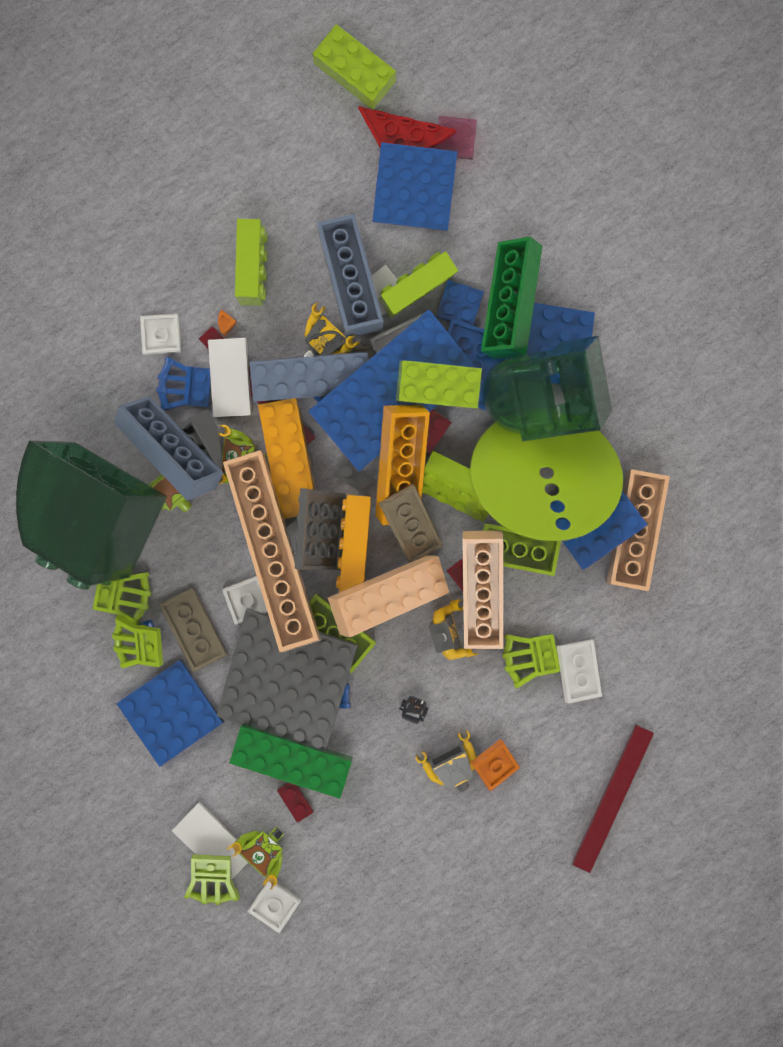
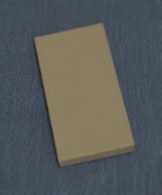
M413 484L379 503L409 563L443 546Z
M194 587L159 604L192 672L228 655Z

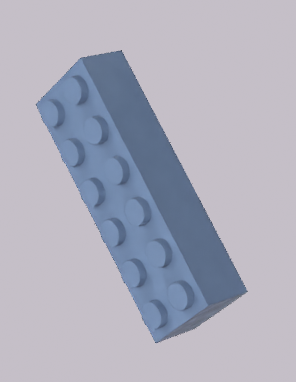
M355 214L317 222L318 235L345 338L383 330V318Z
M364 351L252 360L249 364L253 402L326 396L368 361V353Z
M150 396L118 407L114 424L187 501L217 489L223 475L221 469Z

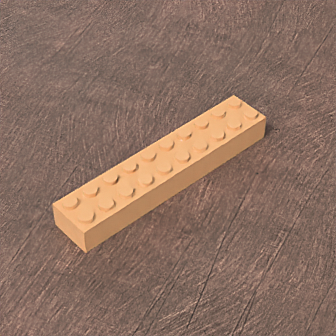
M260 450L223 462L279 652H286L321 641L300 570L295 569L294 550L265 455Z

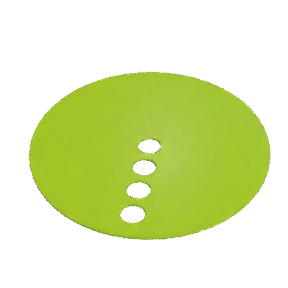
M548 409L525 410L500 419L481 436L471 459L472 485L484 509L492 518L507 529L536 540L563 541L578 538L592 532L611 516L619 503L622 493V467L611 443L591 424L561 411ZM543 467H549L553 470L554 476L550 479H545L541 477L539 471ZM555 484L559 488V493L555 496L548 495L545 492V486ZM561 501L565 506L564 511L560 513L552 511L550 508L551 502ZM558 518L568 519L570 522L569 529L560 530L557 528L556 520Z

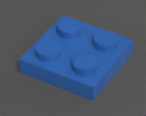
M448 280L436 318L451 322V319L474 325L484 291Z

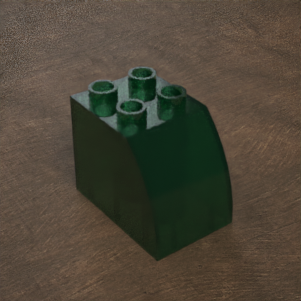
M29 440L21 461L16 489V514L23 547L37 555L35 562L38 565L50 570H57L59 568L69 574L66 580L76 588L88 590L91 585H111L112 581L130 578L166 501L167 495L76 442Z

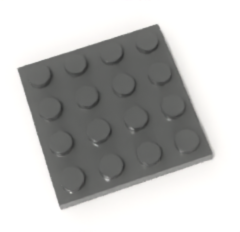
M305 488L300 489L298 498L299 514L297 516L298 529L295 538V569L341 570L338 569V557L342 556L339 542L340 538H343L341 519L345 516L342 506L343 499H346V494Z

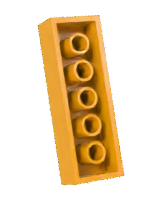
M292 398L258 405L271 478L284 519L298 516V498L301 488L316 490L299 399Z
M422 405L384 406L375 516L382 525H389L379 505L380 502L411 484L416 487L420 498H422L430 412Z
M347 495V499H343L342 511H346L345 519H341V530H344V538H340L339 549L343 550L342 557H338V569H341V576L337 577L336 588L339 589V593L365 582L371 497Z

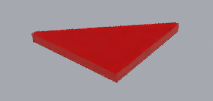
M362 106L358 107L380 148L381 142L434 148L457 133L455 128L443 127L438 124L422 122L375 109L371 110Z

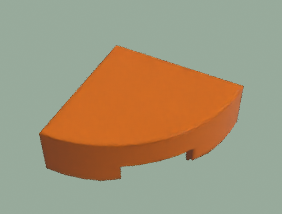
M221 309L218 315V327L220 332L226 337L237 321Z

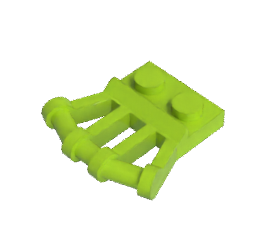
M99 572L92 610L123 615L127 617L128 621L139 625L141 617L149 608L148 598L152 593L148 582L149 572L130 576ZM140 579L142 589L124 586L125 581ZM123 592L141 595L140 603L123 600ZM120 605L138 609L132 617L122 611Z
M117 615L112 639L115 642L113 651L117 653L121 662L119 663L120 667L126 668L136 664L154 667L162 666L163 654L160 628L146 627V625L138 626L128 621L127 617ZM125 628L134 634L123 633L122 630ZM122 641L135 642L136 647L126 646ZM126 654H134L137 658L127 659Z
M552 633L530 638L505 634L504 639H506L502 657L505 658V672H508L513 680L515 689L537 676L560 672L554 635ZM513 641L529 643L530 648L512 651ZM531 654L532 661L513 664L512 657ZM530 667L534 668L533 672L521 679L515 671Z
M192 854L191 881L184 894V898H192L206 905L207 903L221 905V903L230 900H239V891L235 888L231 879V856ZM196 881H201V893L193 890ZM208 882H215V895H208ZM221 882H225L229 893L222 895Z

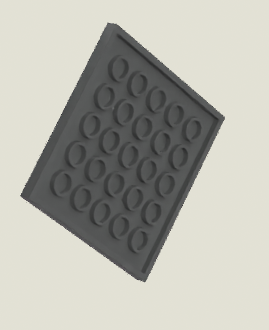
M247 608L216 716L326 752L358 644L318 631L321 641L286 652H279L269 615Z

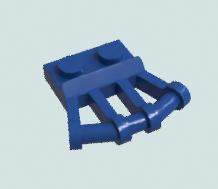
M166 356L165 364L157 376L159 386L156 387V392L161 402L160 407L164 411L184 405L209 408L211 393L210 369L187 367ZM173 365L185 371L186 376L168 375ZM167 381L185 382V390L166 388ZM166 394L184 395V399L168 403Z

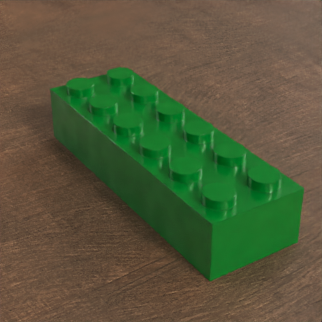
M531 236L501 241L497 245L481 352L493 359L524 357L527 355L543 247Z
M242 724L229 764L340 799L353 757L329 749L324 752Z

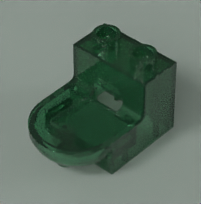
M599 335L560 342L553 350L515 356L497 364L488 374L483 387V401L491 419L501 428L509 432L521 434L522 441L600 431L610 416L612 407ZM559 373L560 387L565 402L555 405L550 375Z

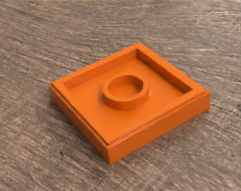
M501 739L470 762L490 792L520 768Z

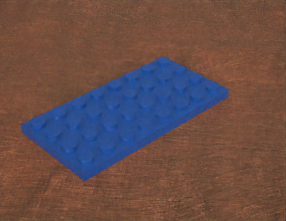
M430 310L422 314L308 411L358 471L362 470L380 454L384 406L422 405L429 412L437 406L434 404L396 401L400 361L476 368Z

